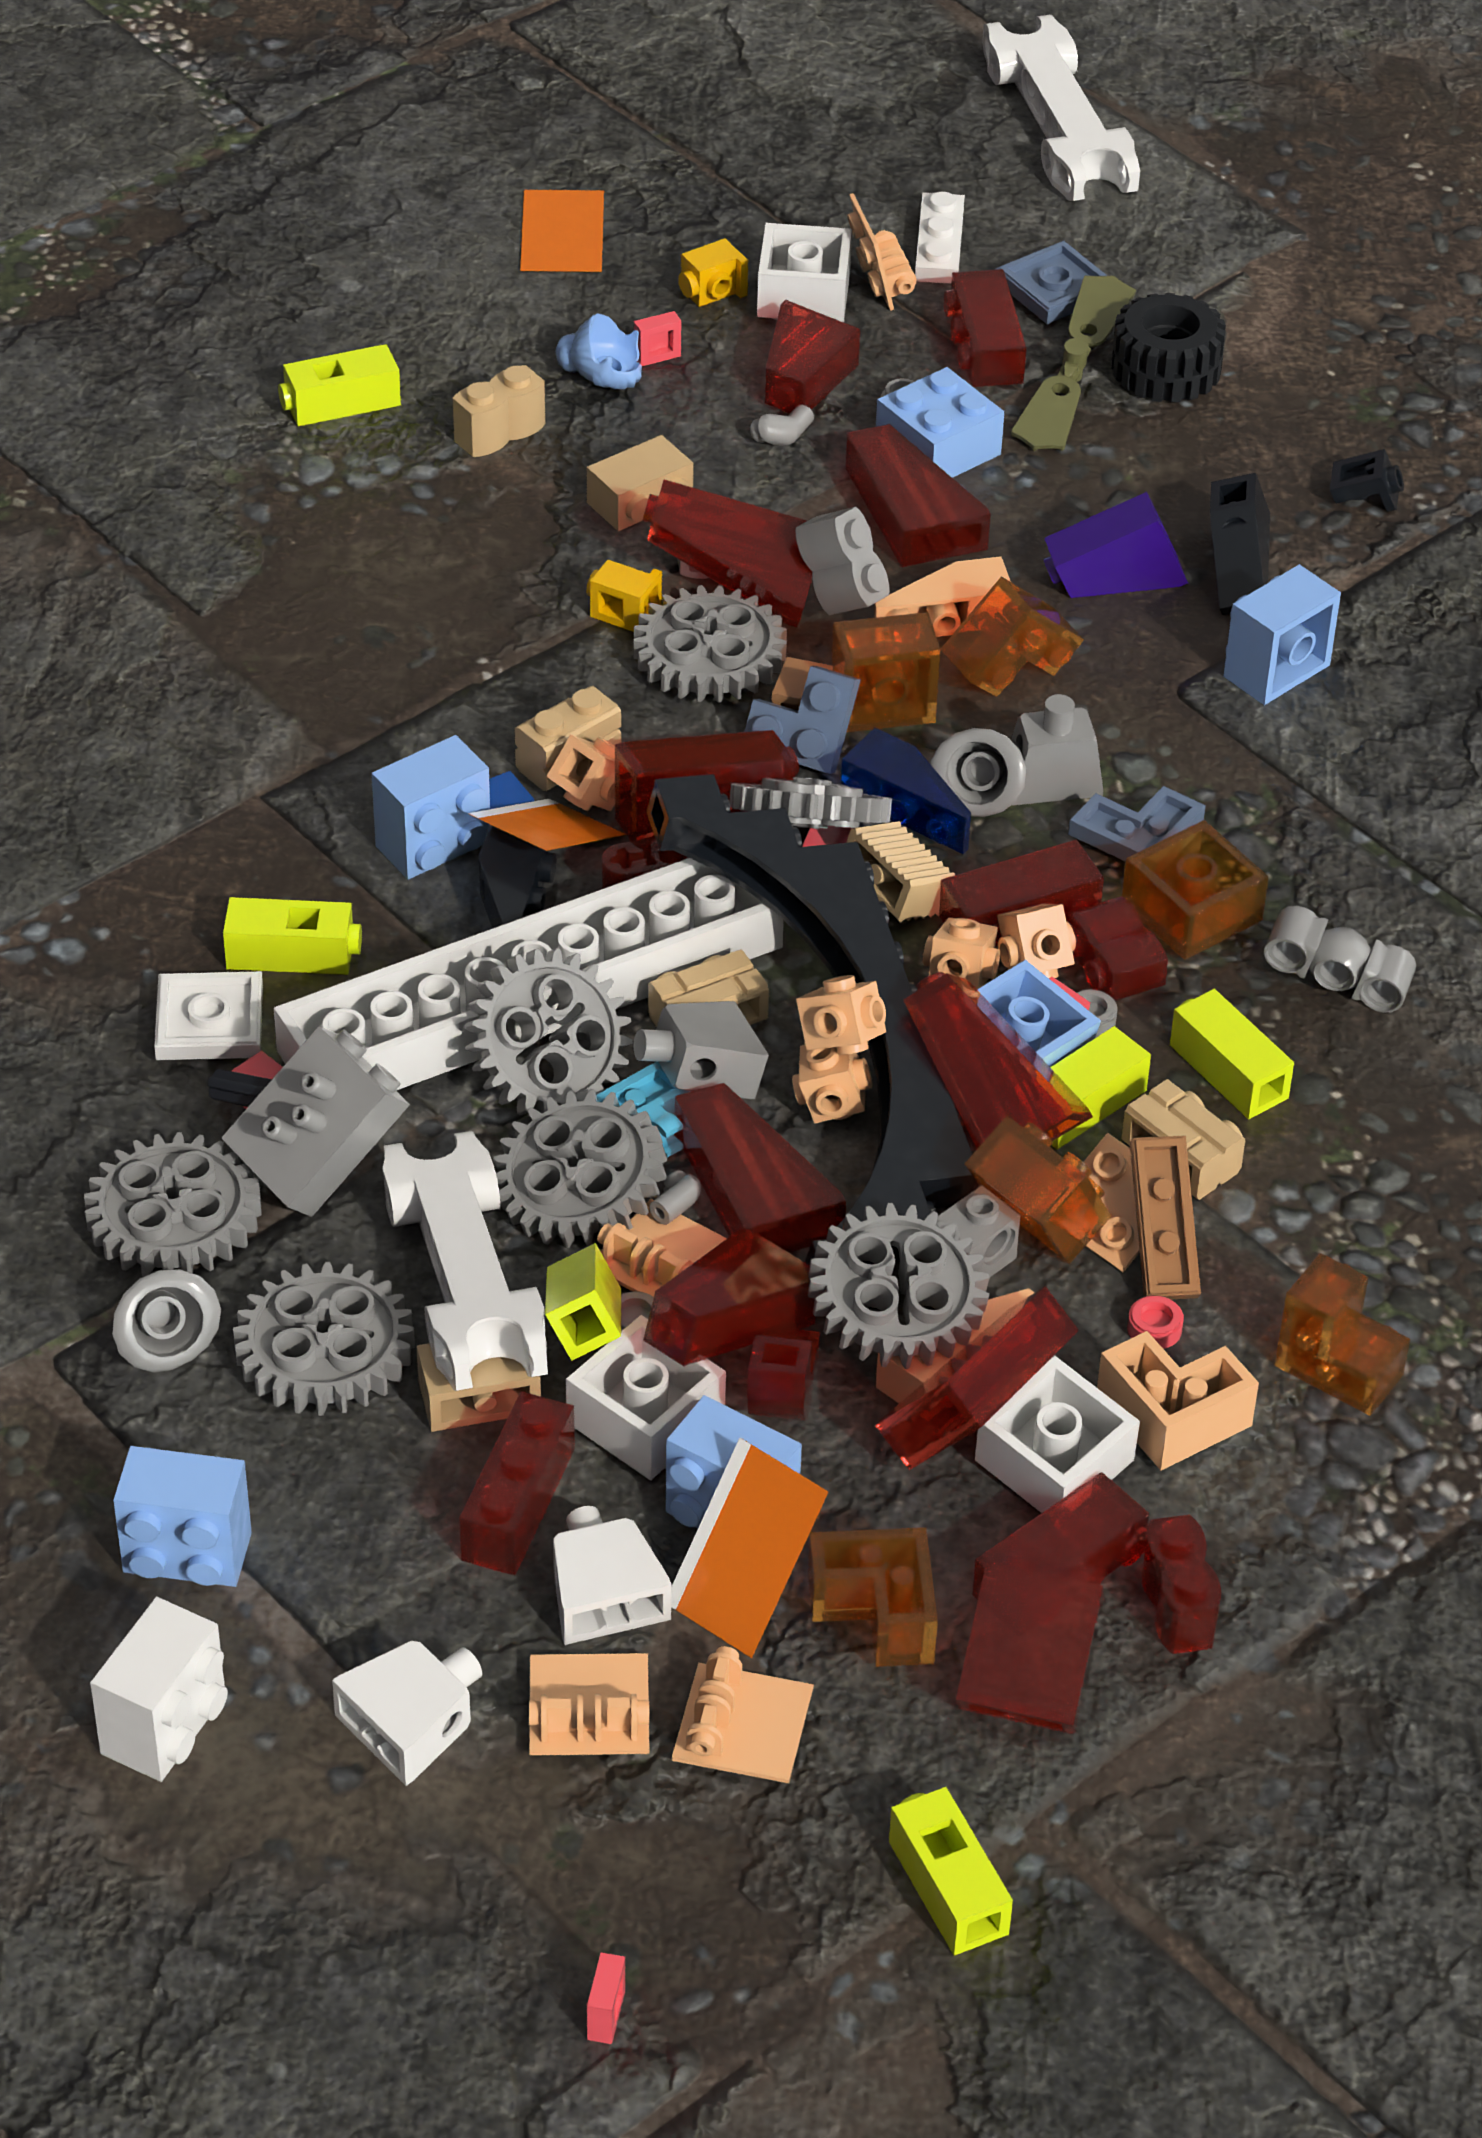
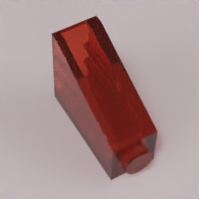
M785 299L780 305L766 365L765 404L787 413H791L798 405H805L812 410L859 365L860 329Z

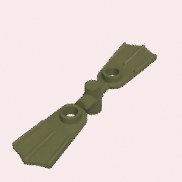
M1084 276L1068 328V334L1071 339L1067 340L1064 344L1063 365L1058 375L1051 376L1042 382L1011 431L1012 437L1022 440L1033 451L1037 449H1060V451H1063L1065 449L1081 394V388L1077 382L1082 379L1087 357L1091 348L1106 341L1115 327L1117 314H1120V309L1124 305L1130 304L1136 294V289L1123 283L1115 276ZM1084 333L1092 334V336L1084 335ZM1055 393H1062V394H1065V395H1064V396H1059V395H1056Z

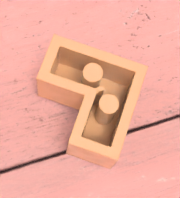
M1146 1331L1101 1353L1097 1388L1140 1421L1137 1444L1162 1471L1251 1427L1259 1382L1226 1346L1179 1367L1150 1333Z

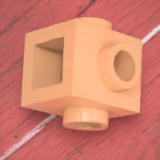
M571 734L546 777L565 789L566 792L563 797L574 805L586 811H589L592 805L611 811L615 803L624 796L628 787V781L635 769L620 759L623 751L609 741L598 737L595 743Z
M1040 904L997 915L1001 938L998 940V949H1000V959L1004 966L1008 967V970L1027 960L1048 978L1051 976L1057 978L1059 977L1058 968L1075 964L1072 951L1075 950L1076 940L1071 925L1066 922L1063 904Z
M948 918L934 936H928L925 943L923 965L929 967L928 985L942 987L945 993L953 996H968L984 986L988 979H994L1000 961V949L995 948L998 927L980 924L971 919Z
M854 975L839 976L823 981L824 987L796 999L806 1050L836 1047L838 1055L853 1054L867 1050L869 1048L867 1041L886 1033L884 1023L886 1009L883 1000L879 997L876 981L856 983Z
M806 1045L800 1046L799 1074L792 1076L793 1089L799 1105L807 1104L814 1123L832 1119L842 1120L853 1114L864 1112L865 1090L872 1088L871 1073L866 1059L859 1058L858 1053L838 1055L836 1047L806 1050Z

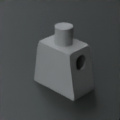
M1056 694L1046 699L1044 711L1023 713L1018 717L1011 741L1021 751L1026 766L1025 787L1012 806L1091 798L1095 793L1103 796L1098 744L1086 709L1082 707L1075 708V703L1070 697Z
M735 1001L668 1004L661 1011L656 1030L639 1029L635 1034L633 1045L634 1055L638 1061L659 1062L672 1086L678 1089L745 1099H755L769 1056Z

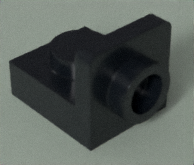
M1385 449L1333 462L1330 492L1336 504L1349 500H1362L1370 495L1379 493L1387 512L1397 510L1399 492L1404 490V481L1399 466H1392Z

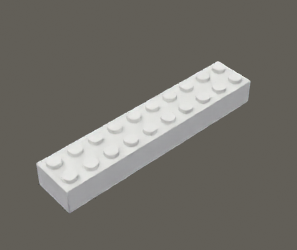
M688 858L274 1007L277 1052L286 1064L318 1026L337 1035L342 1030H346L365 1046L367 1051L362 1057L372 1067L376 1063L380 1064L400 1082L401 1085L396 1089L397 1091L482 1059L480 1052L466 1051L465 1048L466 1045L478 1040L477 1033L464 1029V1024L479 1019V1015L473 1012L468 1007V1004L477 999H486L477 989L478 984L486 980L495 982L490 970L499 965L508 968L507 959L520 954L526 961L527 952L539 948L545 959L548 951L559 948L562 954V961L564 962L567 957L576 953L580 954V970L596 963L599 967L594 979L595 981L600 983L612 978L614 983L606 994L610 999L624 997L625 1001L618 1007L620 1008L647 998L648 983L656 980L660 975L668 971L679 972L701 964L710 956H724L740 949L744 951L749 959H753L782 948L783 919L738 884L710 867ZM546 985L543 992L544 1000L548 1006L556 1010L558 996L555 990ZM576 1004L565 1018L548 1025L549 1030L545 1035L555 1032L562 1025L575 1018L581 1012V1006ZM508 1018L506 1023L507 1033L511 1039L519 1042L522 1035L521 1028L514 1019Z

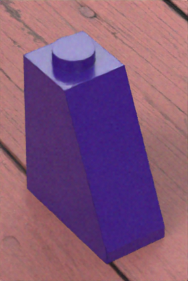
M1147 492L1045 537L1051 555L1043 559L1046 569L1054 585L1061 581L1063 582L1070 598L1175 588L1188 584L1178 555Z

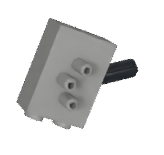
M318 1026L273 1079L217 1069L213 1076H210L207 1080L209 1097L213 1100L248 1107L222 1136L223 1141L288 1208L310 1217L319 1210L410 1105L396 1091L401 1085L400 1082L380 1064L376 1063L372 1067L362 1057L367 1051L365 1046L346 1030H342L337 1035Z

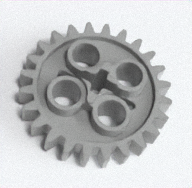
M699 585L697 594L691 595L687 590L681 588L679 589L678 599L664 594L662 595V605L650 603L648 604V614H639V625L634 626L633 657L638 659V670L647 671V681L649 683L661 680V691L663 692L674 687L678 688V698L682 699L689 692H694L698 702H702L706 694H713L717 702H722L723 693L730 692L736 699H741V689L746 688L751 692L757 693L759 681L771 684L772 674L781 672L782 661L786 660L787 629L782 627L781 615H772V605L767 604L758 607V596L756 595L746 600L741 599V589L735 590L731 595H725L724 589L720 585H718L714 593H707L703 585Z
M793 777V780L762 778L761 784H731L729 804L732 809L744 811L786 808L792 826L813 829H828V826L859 828L860 822H890L892 798L863 794V789L832 784V781L807 777Z
M539 948L527 952L526 961L520 954L507 959L508 968L499 965L490 970L495 982L486 980L478 984L477 989L486 999H477L468 1004V1007L479 1015V1019L464 1024V1029L477 1033L478 1040L466 1045L465 1048L466 1051L480 1052L482 1057L481 1060L474 1064L472 1070L474 1072L487 1069L490 1076L483 1088L485 1090L496 1086L503 1088L498 1102L501 1105L517 1098V1114L519 1115L528 1113L527 1109L533 1108L534 1105L535 1109L540 1113L548 1111L547 1098L552 1097L559 1106L566 1104L568 1091L574 1092L577 1101H584L590 1089H594L597 1095L605 1090L602 1085L611 1087L621 1081L612 1068H621L629 1064V1060L619 1054L618 1049L633 1043V1040L629 1037L619 1034V1028L629 1024L631 1018L617 1016L615 1009L621 1006L625 999L624 997L610 999L606 994L614 983L612 978L600 983L594 980L599 967L596 963L580 970L581 959L578 953L567 957L564 962L562 961V954L559 948L548 951L545 959ZM546 985L555 990L558 996L556 1010L548 1006L544 1000L543 992ZM576 1004L581 1006V1012L575 1018L562 1025L550 1035V1043L535 1048L521 1065L516 1062V1056L541 1039L548 1032V1025L565 1018ZM508 1018L514 1019L521 1028L522 1035L519 1042L511 1039L507 1033L506 1023ZM578 1026L583 1027L590 1035L591 1044L589 1050L582 1048L577 1041L576 1032ZM542 1058L551 1063L554 1069L552 1083L544 1080L540 1074L539 1064Z
M590 1089L584 1101H577L574 1092L568 1091L566 1104L559 1106L552 1097L547 1098L548 1111L540 1113L538 1110L530 1107L527 1109L531 1119L528 1125L516 1121L512 1123L517 1138H501L500 1143L504 1154L494 1156L493 1161L498 1171L496 1176L501 1207L503 1210H506L513 1226L521 1223L527 1237L539 1231L543 1243L548 1245L558 1234L562 1239L564 1247L570 1248L575 1236L582 1235L588 1247L593 1243L594 1233L599 1232L607 1223L613 1226L621 1223L626 1226V1229H632L633 1226L629 1215L632 1212L647 1215L649 1211L644 1198L656 1199L660 1196L656 1182L666 1180L667 1177L662 1164L667 1161L663 1142L657 1126H652L648 1112L638 1113L634 1101L631 1099L620 1106L616 1094L611 1092L603 1102H599L595 1090Z
M177 1132L173 1142L166 1144L163 1138L156 1134L154 1135L153 1146L146 1147L140 1141L135 1140L133 1141L134 1153L129 1155L117 1149L114 1151L116 1165L101 1162L99 1164L100 1177H90L89 1179L90 1193L84 1194L87 1231L92 1232L93 1245L95 1247H104V1255L107 1260L120 1256L122 1270L126 1271L136 1263H139L143 1277L149 1275L155 1267L162 1268V1270H174V1268L181 1267L183 1271L193 1274V1265L200 1263L207 1270H214L213 1257L219 1256L224 1260L231 1261L233 1259L232 1245L241 1248L248 1246L247 1233L257 1232V1217L262 1215L259 1180L253 1178V1171L246 1164L241 1165V1158L235 1152L225 1155L223 1141H218L209 1148L205 1147L204 1135L201 1134L191 1144L184 1143L182 1132Z
M888 1203L885 1216L880 1217L871 1206H866L862 1222L848 1213L845 1215L843 1229L831 1225L828 1230L827 1240L818 1241L815 1258L811 1260L808 1275L810 1278L808 1297L815 1298L812 1313L814 1316H826L823 1329L825 1334L842 1331L839 1344L841 1349H845L855 1342L861 1345L859 1359L862 1361L872 1351L880 1353L881 1367H886L892 1356H899L903 1367L910 1369L914 1355H919L927 1366H931L936 1349L942 1355L950 1358L953 1356L956 1342L967 1346L972 1329L979 1330L989 1299V1293L986 1290L990 1277L988 1273L981 1272L984 1261L983 1254L970 1255L973 1239L966 1237L955 1240L954 1236L957 1228L955 1222L946 1225L942 1229L937 1227L938 1213L935 1211L929 1214L925 1220L917 1219L916 1205H911L906 1215L900 1216L897 1214L893 1203ZM891 1246L897 1247L899 1251V1282L895 1276H892L895 1256ZM917 1259L925 1260L929 1263H922L917 1261ZM861 1261H870L874 1264H865ZM898 1289L901 1294L905 1295L902 1313L906 1325H902L898 1319ZM922 1306H931L937 1310H928ZM868 1307L877 1308V1309H879V1310H881V1311H880V1312L871 1311V1310H869V1309H867V1308H868Z
M325 1262L321 1273H313L306 1263L302 1264V1276L297 1278L283 1270L281 1271L282 1284L277 1286L272 1282L264 1280L262 1282L263 1296L249 1294L247 1296L248 1309L238 1310V1326L233 1327L236 1364L237 1366H242L243 1380L245 1382L255 1381L256 1394L258 1396L273 1391V1401L276 1407L284 1404L289 1398L294 1400L295 1413L300 1414L308 1403L315 1404L318 1416L324 1415L327 1405L330 1403H335L341 1413H347V1400L353 1398L366 1407L369 1405L368 1392L370 1390L383 1396L387 1395V1380L400 1382L402 1380V1366H409L412 1362L411 1349L415 1348L412 1311L405 1309L404 1295H392V1286L389 1280L375 1285L374 1271L368 1270L359 1278L354 1277L353 1264L348 1263L341 1273H333L331 1263Z

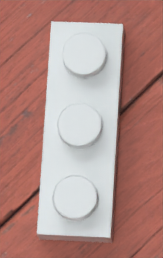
M949 192L922 193L915 276L918 282L958 284L965 195H955Z

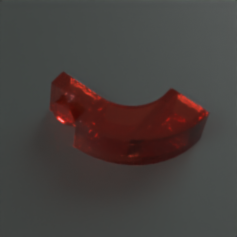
M765 1326L764 1336L755 1335L748 1367L747 1407L749 1415L799 1421L807 1420L812 1401L813 1379L820 1346V1332Z

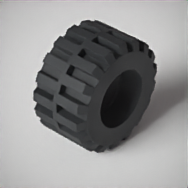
M1155 293L1147 295L1146 298L1138 297L1131 300V304L1124 305L1120 309V314H1117L1115 320L1111 361L1113 376L1117 381H1121V386L1127 391H1135V395L1142 398H1152V401L1162 402V400H1167L1172 403L1181 402L1182 399L1193 400L1198 398L1199 394L1206 395L1212 390V386H1216L1219 382L1222 370L1226 325L1225 321L1220 319L1221 314L1216 309L1209 308L1208 303L1202 300H1194V297L1188 295L1179 296L1175 295V293L1158 295Z

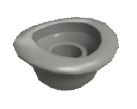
M972 728L953 734L940 744L930 762L929 781L935 796L948 809L964 816L986 817L1001 813L1017 801L1025 787L1026 766L1021 751L1007 736L992 729Z
M180 1269L159 1270L138 1279L123 1294L114 1312L112 1335L119 1354L133 1367L150 1372L174 1370L194 1360L209 1346L219 1329L221 1307L215 1290L201 1276Z

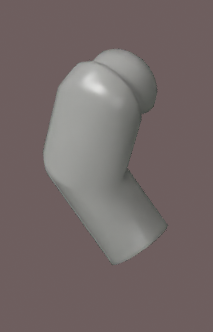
M805 405L796 406L788 416L764 414L760 418L753 420L750 426V434L759 443L767 442L778 446H788L794 443L814 420V414Z
M682 1170L673 1171L667 1176L664 1181V1193L650 1203L649 1207L652 1216L663 1225L669 1224L690 1208L701 1194L702 1185L700 1180L694 1175L686 1174Z

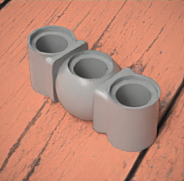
M1288 906L1280 911L1264 948L1265 959L1273 968L1284 973H1296L1303 979L1309 969L1315 980L1328 990L1344 991L1355 988L1351 999L1356 1001L1362 1000L1366 1006L1375 1011L1383 1013L1393 1012L1403 1005L1416 970L1415 959L1409 951L1395 945H1384L1377 939L1371 949L1365 938L1351 928L1337 927L1325 930L1329 919L1318 918L1314 912L1304 907Z

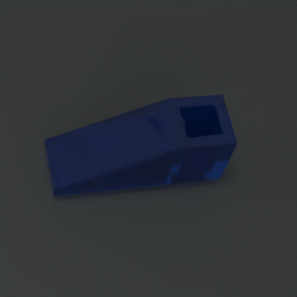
M874 728L842 759L841 785L863 789V794L892 798L890 820L894 822L900 821L901 825L961 854H964L969 849L970 810L915 746Z

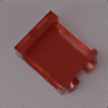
M1003 1556L1001 1564L987 1561L956 1696L958 1708L1075 1734L1080 1713L1079 1703L1098 1614L1104 1600L1103 1585L1093 1584L1095 1578L1093 1575L1073 1569H1060L1059 1576L1037 1572V1564L1022 1558Z

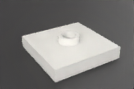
M262 971L159 974L155 1030L156 1060L251 1058L260 1052L263 1000Z

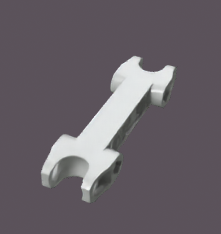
M1050 14L1035 17L1036 31L1031 34L1020 35L1011 33L1000 22L984 24L982 44L987 62V72L995 85L1016 84L1047 139H1043L1041 144V160L1043 169L1052 186L1059 190L1069 201L1085 199L1084 185L1086 181L1091 179L1110 181L1122 193L1138 191L1140 168L1134 148V140L1125 127L1108 130L1104 128L1073 76L1077 71L1078 56L1076 45L1068 30Z
M472 1131L455 1133L456 1148L445 1157L433 1160L417 1159L408 1155L402 1143L384 1145L385 1160L382 1170L386 1209L392 1227L414 1223L420 1224L445 1303L425 1306V1321L429 1344L438 1370L446 1377L455 1391L473 1388L471 1370L481 1361L490 1358L505 1357L514 1359L522 1364L528 1377L548 1374L545 1312L537 1287L514 1291L508 1290L482 1214L483 1211L500 1209L498 1181L489 1151L480 1143Z

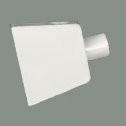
M583 1506L573 1510L566 1519L569 1531L558 1533L553 1538L554 1578L564 1645L671 1620L672 1584L635 1522L628 1518H622L603 1523L599 1510L593 1506Z
M410 1641L334 1678L332 1685L335 1716L407 1786L467 1729L471 1718L470 1695L466 1687L482 1677V1669L476 1657L464 1647L440 1662L421 1642Z

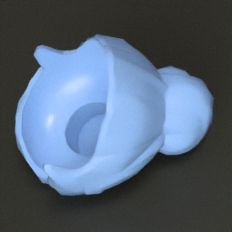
M597 313L591 316L578 328L576 333L560 338L555 349L558 364L564 370L573 373L578 371L579 374L585 379L592 381L596 386L619 390L634 388L635 384L642 377V365L637 362L640 356L638 349L639 332L634 330L629 335L625 334L610 317L604 314Z

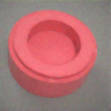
M1146 1296L1140 1298L1131 1306L1127 1330L1131 1338L1148 1331L1163 1349H1166L1179 1341L1182 1334L1184 1315L1181 1308L1171 1299L1162 1296Z

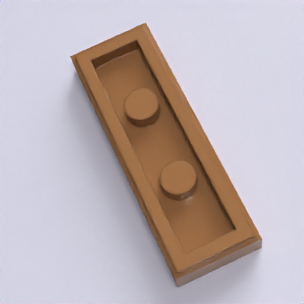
M1186 1135L1132 1138L1130 1141V1153L1144 1297L1162 1296L1171 1300L1198 1298L1201 1295Z

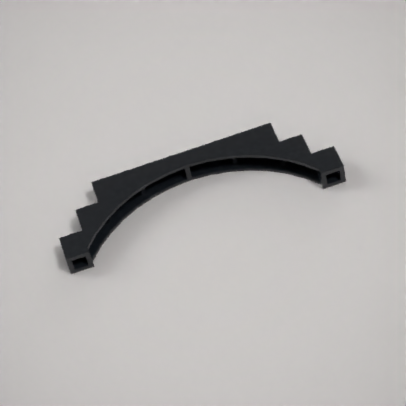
M714 774L656 779L647 815L660 851L674 850L710 867L747 890L776 912L806 941L834 978L854 975L856 983L876 981L879 997L883 1000L886 1009L884 1022L886 1033L867 1042L878 1087L880 1108L878 1149L870 1180L849 1213L862 1222L866 1206H871L880 1217L885 1216L888 1203H893L897 1214L900 1216H905L908 1208L911 1205H916L917 1219L925 1220L929 1214L935 1211V1208L951 1207L973 1191L975 1183L980 1180V1159L976 1151L970 1150L965 1136L963 1113L960 1108H955L949 1093L948 1072L943 1065L938 1063L934 1052L932 1029L929 1024H924L918 1008L919 997L917 988L913 982L908 981L903 967L902 947L899 942H894L888 927L889 915L886 904L883 901H879L874 889L872 866L868 861H864L858 842L802 847L800 832L798 828H792L786 808L730 813L728 797L726 794L720 793ZM845 1218L837 1227L843 1229ZM827 1239L812 1241L801 1270L807 1291L810 1283L808 1275L811 1260L815 1258L817 1243ZM891 1246L895 1259H900L898 1248ZM861 1261L865 1264H874L870 1261ZM810 1297L812 1306L814 1307L815 1298Z

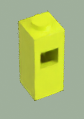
M387 344L283 364L284 383L278 385L279 398L283 410L291 411L298 427L401 406L399 368Z
M230 897L223 930L226 969L348 975L351 954L360 955L362 926L361 924H353L352 903Z
M1215 988L1195 999L1191 998L1184 1001L1179 1007L1174 1009L1170 1046L1248 1120L1289 1099L1294 1062Z
M1113 1026L1024 1084L1021 1121L1031 1133L1041 1136L1058 1150L1147 1091L1151 1054Z
M596 1243L547 1267L545 1315L571 1361L621 1337V1287Z
M947 1787L928 1794H913L905 1798L900 1804L891 1807L889 1843L952 1954L955 1956L1009 1935L1013 1899Z

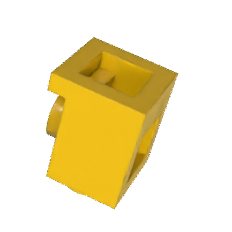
M726 238L682 253L681 273L678 276L680 289L684 296L690 298L698 307L734 294L740 298L748 296V259Z
M607 560L599 570L596 569L592 572L587 583L586 593L590 596V617L634 632V626L639 625V614H648V604L662 605V571L653 569L650 573H646Z

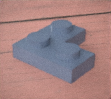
M810 666L798 711L765 700L753 699L741 746L828 774L836 773L861 679L819 666Z
M1163 786L1137 813L1095 793L1070 819L1068 835L1154 874L1204 820L1206 805Z

